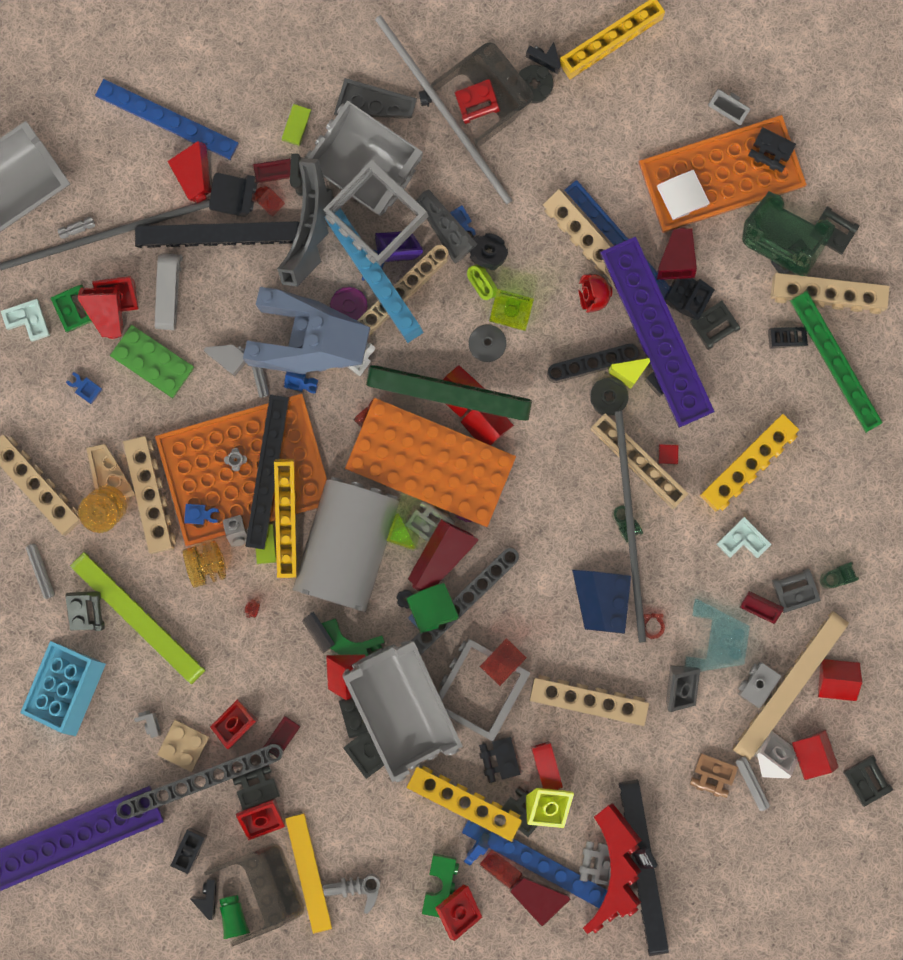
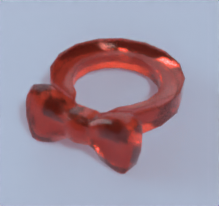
M644 614L646 637L656 639L662 636L665 630L664 622L661 619L663 614ZM650 618H656L660 623L661 629L656 635H650L646 631V624Z

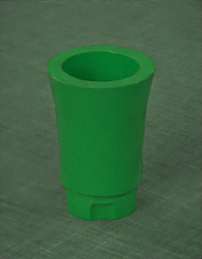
M238 895L219 899L222 906L220 911L223 924V939L250 933Z

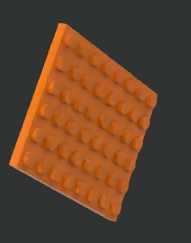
M302 393L289 397L280 459H294L296 515L318 508L327 480ZM268 403L155 436L186 547L225 536L223 520L241 515L244 527L248 529ZM234 448H237L241 455L247 457V462L240 466L239 471H233L232 467L224 462V458ZM274 492V498H273V504H272L270 522L276 521V519H275V492ZM186 504L206 505V511L211 508L218 509V513L213 512L211 514V518L217 519L218 523H211L207 519H205L204 525L184 523Z

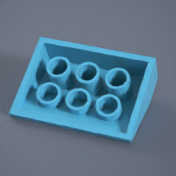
M50 641L20 713L60 733L76 736L106 664Z

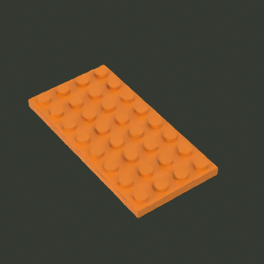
M780 115L640 160L639 166L662 233L806 187L807 184L795 150H793L787 162L780 159L779 163L785 165L782 173L777 170L773 171L769 169V166L761 162L757 163L748 156L751 149L759 151V148L753 146L762 127L791 141L783 116ZM764 152L765 156L774 159L775 156ZM694 170L710 204L673 220L657 185Z
M374 398L345 469L484 527H488L516 456Z

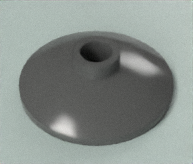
M479 326L469 337L470 352L476 359L482 362H493L504 354L506 337L496 326ZM486 339L491 341L489 346L484 344Z

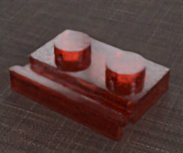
M506 638L479 667L501 686L527 657Z

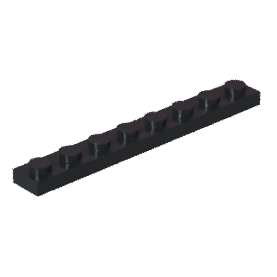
M270 395L245 547L265 550L275 492L274 461L275 459H280L289 397Z

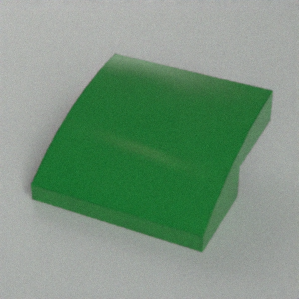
M445 583L422 590L406 599L420 634L437 629L439 625L457 620L459 617Z

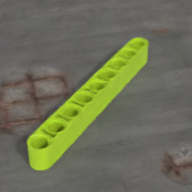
M83 552L70 565L93 590L100 592L101 597L190 684H193L206 671L203 666L198 665L199 662L184 651L185 649L176 640L171 638V635L162 626L157 625L158 622L148 613L146 614L143 611L144 609L135 600H132L130 595L121 586L116 585L117 582L107 573L105 574L102 571L103 569L94 560H91L87 553Z

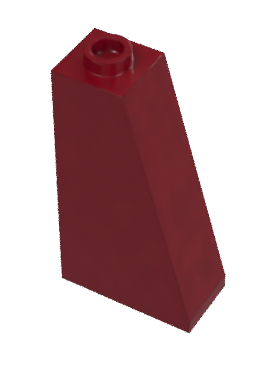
M441 519L408 577V580L413 584L412 587L420 592L438 585L479 539L470 532Z

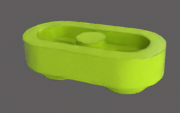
M478 264L469 267L467 277L479 296L484 300L494 298L497 294V287L486 269Z

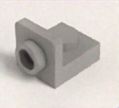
M150 710L138 713L139 717L134 718L135 722L146 719L145 730L147 735L150 734L151 738L162 735L156 713L150 714Z

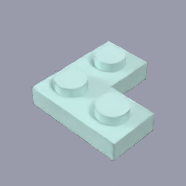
M38 299L1 311L7 330L25 325L32 342L50 336Z
M743 517L716 545L729 558L743 545L758 558L772 544Z

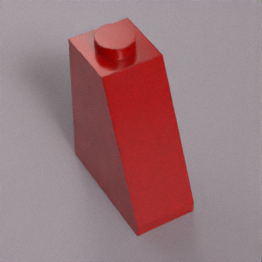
M197 141L167 161L188 200L197 201L198 203L207 198L206 195L211 193L207 146L205 143Z
M119 287L80 288L77 295L78 300L101 337H108L109 339L121 337L124 326Z
M548 741L531 746L542 788L553 790L563 788L551 743Z

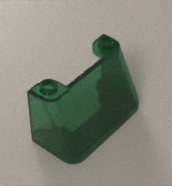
M768 191L746 219L742 241L749 249L800 276H807L832 236L835 225L827 220H819L814 225L784 209V201L780 195Z

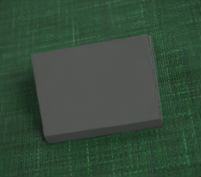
M670 665L666 705L669 712L696 706L701 669Z

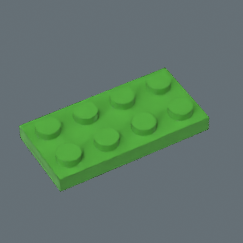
M133 325L129 327L110 354V357L171 398L175 397L195 368Z

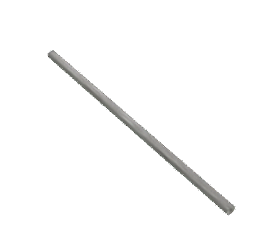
M381 15L378 16L375 21L503 201L508 205L513 201L383 17Z

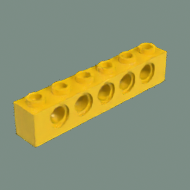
M648 0L562 56L560 59L561 68L569 80H571L663 20L665 10L658 0Z
M784 414L780 415L700 496L715 512L719 509L723 511L730 504L728 500L732 496L736 498L743 492L742 486L746 482L748 484L752 483L757 478L756 473L760 469L764 471L771 464L769 460L773 456L777 458L784 451L782 447L787 442L791 444L798 437L796 433L799 429ZM774 433H779L782 436L781 442H776L773 439ZM761 446L767 447L769 451L767 456L760 453ZM748 459L755 462L754 469L747 467L746 461ZM734 473L741 475V482L738 483L733 480ZM720 486H725L728 489L727 496H722L719 493Z
M275 459L277 578L297 577L294 459Z
M422 766V768L416 767L406 788L513 842L522 824L519 814L511 810L509 813L501 810L503 806L494 801L491 804L485 802L484 796L476 792L474 795L468 793V788L459 783L456 786L450 784L451 779L441 774L439 778L432 775L433 770ZM430 779L436 782L433 790H427L426 782ZM447 788L453 790V796L450 799L443 797V791ZM464 797H468L471 801L468 808H462L460 805V801ZM481 806L488 808V814L485 817L478 815V809ZM498 815H503L506 818L503 826H497L495 823V818Z

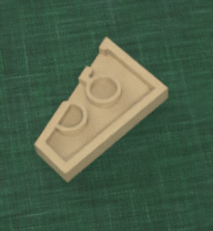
M106 444L86 448L98 504L136 496L135 491Z

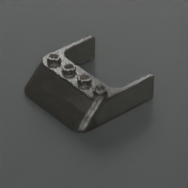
M491 42L483 44L431 83L432 88L436 92L458 75L467 76L474 85L488 79L491 80L501 110L497 112L500 121L475 139L476 148L512 123L533 100V92L497 45Z
M269 844L204 871L206 876L231 865H241L246 871L264 918L263 928L234 939L231 942L232 947L275 930L299 918L304 912L301 896L284 852L278 844Z

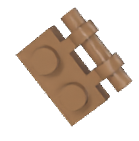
M700 753L694 772L701 774L700 779L692 777L690 785L695 786L700 791H709L716 797L722 796L727 798L729 791L723 789L724 783L733 784L738 767ZM710 777L718 780L716 786L707 783V778Z

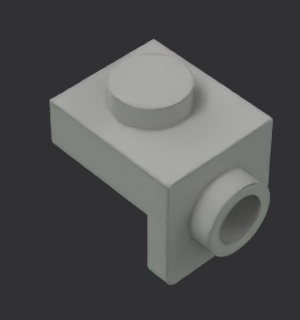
M241 515L224 519L225 534L231 547L241 546L246 543L247 531Z

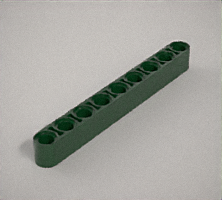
M370 365L368 368L366 385L369 387L512 419L529 420L532 400L528 398L377 365Z

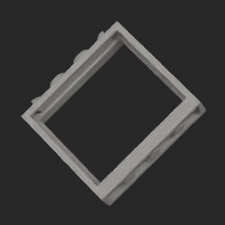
M373 160L323 209L326 214V220L332 225H338L340 227L338 231L345 238L349 236L353 240L352 244L359 251L363 249L367 253L366 257L371 263L377 262L380 266L429 217L427 211ZM372 175L417 216L379 255L335 214Z
M469 639L468 642L463 641L458 651L462 653L458 659L454 657L449 667L452 671L449 676L445 675L440 683L443 687L438 694L442 701L471 647L520 673L489 732L445 708L450 718L494 741L530 672Z

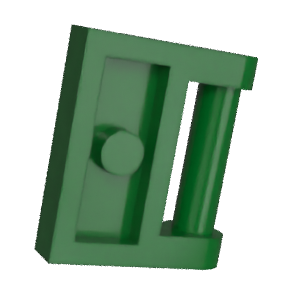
M83 285L75 286L51 297V301L66 333L92 323L85 310L86 317L81 319L72 299V296L78 295L80 288H84Z

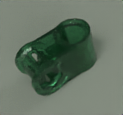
M618 506L613 509L612 518L622 538L628 543L626 517L620 520L616 515L619 509L625 511V506ZM634 518L635 536L638 534L642 535L643 531Z
M853 561L823 573L820 577L821 586L825 589H832L860 580L853 569ZM828 575H831L834 578V583L832 585H829L827 583L826 579Z

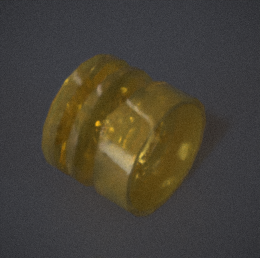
M99 486L80 503L78 510L79 519L84 527L92 532H107L125 515L127 509L126 498L120 490L113 486Z
M215 540L210 541L211 551L206 543L202 545L203 553H200L196 546L183 549L186 570L193 588L207 585V575L210 576L213 582H217L216 573H218L220 580L226 579L225 559Z

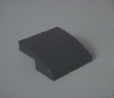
M693 278L674 279L664 300L668 306L676 311L699 320L715 289L701 279L697 281Z
M314 611L302 620L322 653L327 652L335 645Z

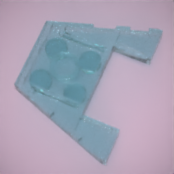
M695 599L692 616L712 619L706 659L686 656L684 667L701 669L700 672L744 665L750 626Z

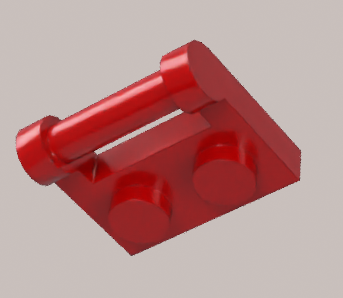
M490 79L454 92L465 124L471 123V120L489 113L501 111ZM491 100V105L468 113V108Z

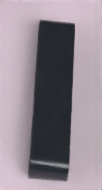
M625 344L555 363L549 367L547 378L552 383H559L607 370L611 364L635 361L639 353L638 348L634 344ZM627 349L632 350L634 357H626L624 351ZM606 355H614L616 361L609 363L606 360ZM594 359L598 366L591 368L588 366L587 361ZM572 364L577 365L579 372L572 373L569 370V366ZM553 369L560 371L561 376L559 378L551 376Z

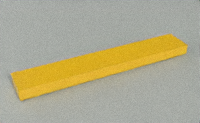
M305 813L287 817L285 820L312 932L314 934L332 929V924Z

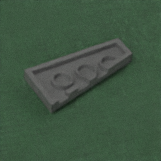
M345 78L334 115H338V108L348 100L371 117L412 118L417 98Z
M430 190L424 191L416 199V202L427 211L429 216L427 218L428 222L443 246L447 248L455 264L460 262L477 243Z

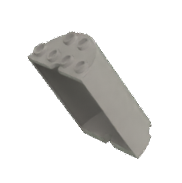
M348 100L345 104L342 103L337 110L338 115L334 120L331 119L327 124L326 129L328 131L325 136L320 135L315 142L316 147L313 151L310 150L305 158L319 159L323 177L342 190L371 160L402 189H405L416 172L414 168L420 163L423 152ZM374 175L352 196L379 216L383 215L388 206L391 207L398 199Z

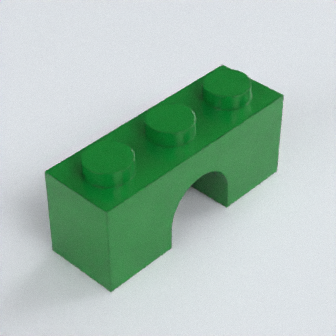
M433 853L429 875L439 877L443 887L438 893H425L422 909L423 915L440 918L436 907L447 899L450 894L454 893L455 883L452 882L453 875H457L459 868L456 858Z

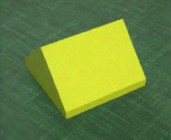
M650 358L611 364L608 372L631 389L650 363Z
M536 788L526 795L527 824L564 828L574 792Z

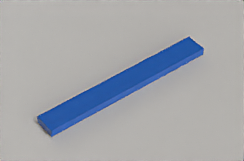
M577 180L565 189V192L614 246L629 240ZM648 262L664 298L670 286L665 280H657V271Z

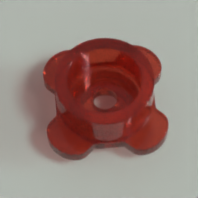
M253 599L251 602H247L244 613H247V618H256L260 603Z

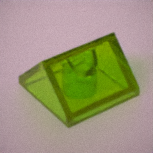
M497 289L489 321L526 331L534 298Z
M399 513L396 514L386 540L387 543L413 552L416 551V547Z

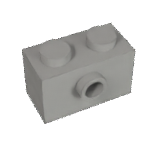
M719 88L708 103L709 107L739 125L742 124L750 111L748 106L739 101L741 99L739 96L732 92L728 95Z
M763 663L754 664L749 671V674H751L747 681L743 680L738 687V690H740L738 695L757 708L762 706L781 678V675Z

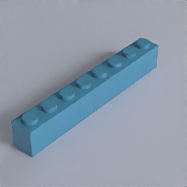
M340 208L335 214L358 235ZM326 220L328 226L406 342L409 343L423 334L421 326L377 262L371 263L363 249L359 251L352 244L353 240L349 236L345 238L338 231L340 229L338 225H332Z

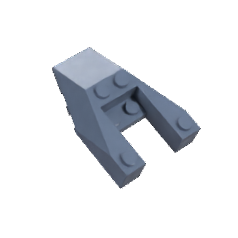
M259 288L256 306L262 313L295 317L288 347L247 341L243 360L248 366L307 374V372L311 371L320 372L330 368H344L363 364L370 327L319 301L278 289Z

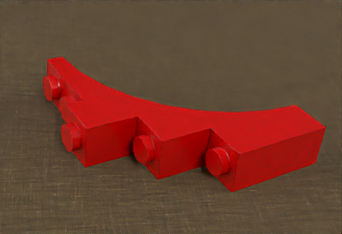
M613 803L594 816L608 845L611 860V876L602 906L593 919L583 927L587 935L591 931L597 933L604 927L602 923L607 919L611 922L619 914L622 918L627 914L629 917L639 910L637 906L641 903L629 885L631 886L639 879L637 875L642 871L629 854L631 855L640 848L637 844L642 840Z

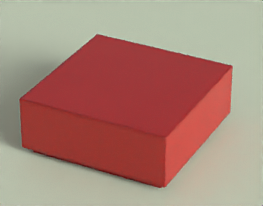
M659 444L658 464L677 465L679 445Z

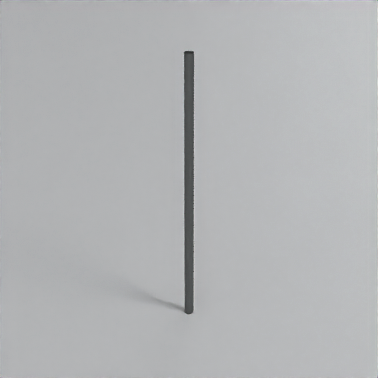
M210 199L0 263V270L2 271L135 230L137 226H149L208 208Z
M623 411L615 412L638 641L642 643L646 642Z

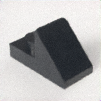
M554 42L547 54L537 46H529L526 51V58L546 67L557 75L560 73L561 65Z
M211 877L203 884V894H206V897L192 896L190 898L208 920H213L215 917L217 878Z

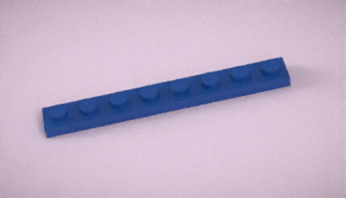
M105 79L102 80L95 94L97 98L192 143L197 141L205 143L207 150L228 160H231L239 144L220 133Z
M470 820L467 821L462 831L463 834L477 841L483 833H486L490 836L487 843L490 849L600 908L607 894V889L591 882L589 879L587 882L581 881L578 873L516 839L511 842Z

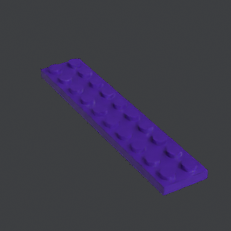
M636 236L601 251V257L646 357L650 358V366L678 428L714 413L712 404Z
M151 786L0 848V891L165 822L159 807L128 819H122L117 814L116 809L119 803L151 791ZM142 797L141 805L148 808L150 800L147 797ZM128 804L123 805V813L126 815L131 813V807Z

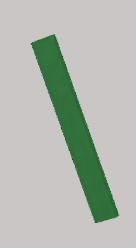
M808 291L789 300L865 433L882 424V420Z

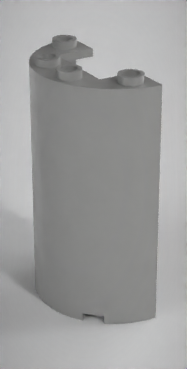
M27 121L0 138V232H2L71 185Z
M332 477L331 480H326L292 590L366 612L399 505L398 497L390 494L382 495V490L372 487L370 490L364 489L363 484L352 482L351 485L342 483V479Z
M414 641L401 642L402 646L399 647L393 644L380 649L354 663L351 671L347 669L342 674L392 782L404 780L406 775L410 774L408 768L414 769L420 765V762L436 758L440 752L444 755H453L459 751V748L463 747Z

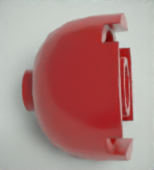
M597 274L583 275L579 281V284H582L583 294L578 290L582 309H587V313L602 310L609 303L610 297H612V287L609 286L607 280Z

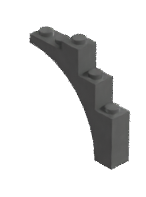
M302 158L299 161L303 187L302 211L292 247L284 261L277 268L282 285L298 287L322 262L317 245L329 233L324 218L326 214L323 209L334 199L332 189L326 188L319 159Z

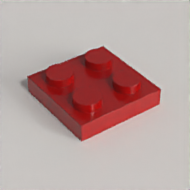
M464 884L436 907L450 940L456 941L483 918L469 886Z

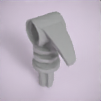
M369 874L364 879L357 877L356 880H353V878H350V881L341 878L339 883L323 885V893L325 896L343 894V898H346L348 893H351L352 896L355 892H358L359 895L366 894L367 902L364 913L368 914L376 902L381 881L375 874ZM374 879L377 882V886L370 889L367 887L366 881Z

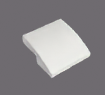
M694 170L657 185L673 220L710 204Z

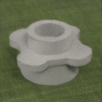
M234 448L224 458V462L229 464L233 471H239L240 466L247 462V457L241 455L239 450Z

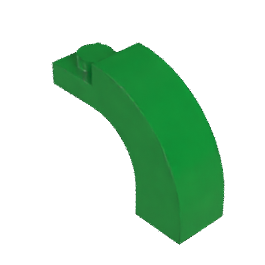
M336 618L322 623L335 643L330 649L339 655L368 656V648L374 651L382 648L381 644L385 643L383 635L364 642H352L343 636Z

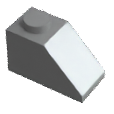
M234 345L206 347L204 349L207 355L234 377L246 364L243 360L245 349L241 346L236 348Z

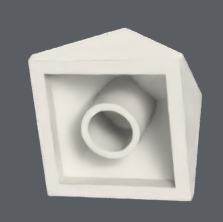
M773 731L770 732L755 753L759 760L762 777L790 778L798 762L793 746Z

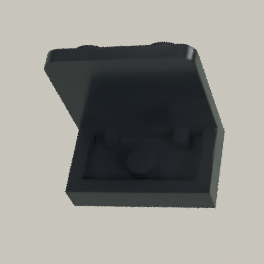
M215 173L209 209L246 217L249 212L253 211L254 201H251L252 193L255 194L257 183L254 182L255 176L247 175L245 178Z

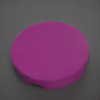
M342 287L334 293L330 301L331 308L355 320H358L366 313L368 308L365 295L354 287Z

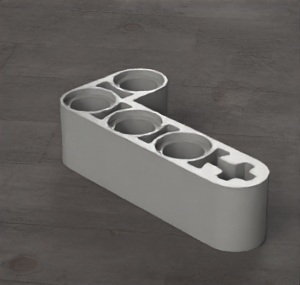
M162 253L158 256L155 329H176L179 272L182 270L180 268V261L183 260L181 254Z

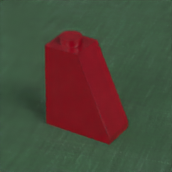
M684 227L673 229L658 267L657 280L695 278L697 264L692 228L687 229Z
M525 876L521 879L517 877L510 883V893L541 926H544L571 900L567 894Z

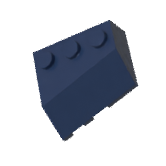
M572 570L584 629L625 634L631 576Z

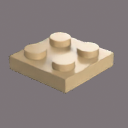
M174 720L157 755L193 772L210 737Z

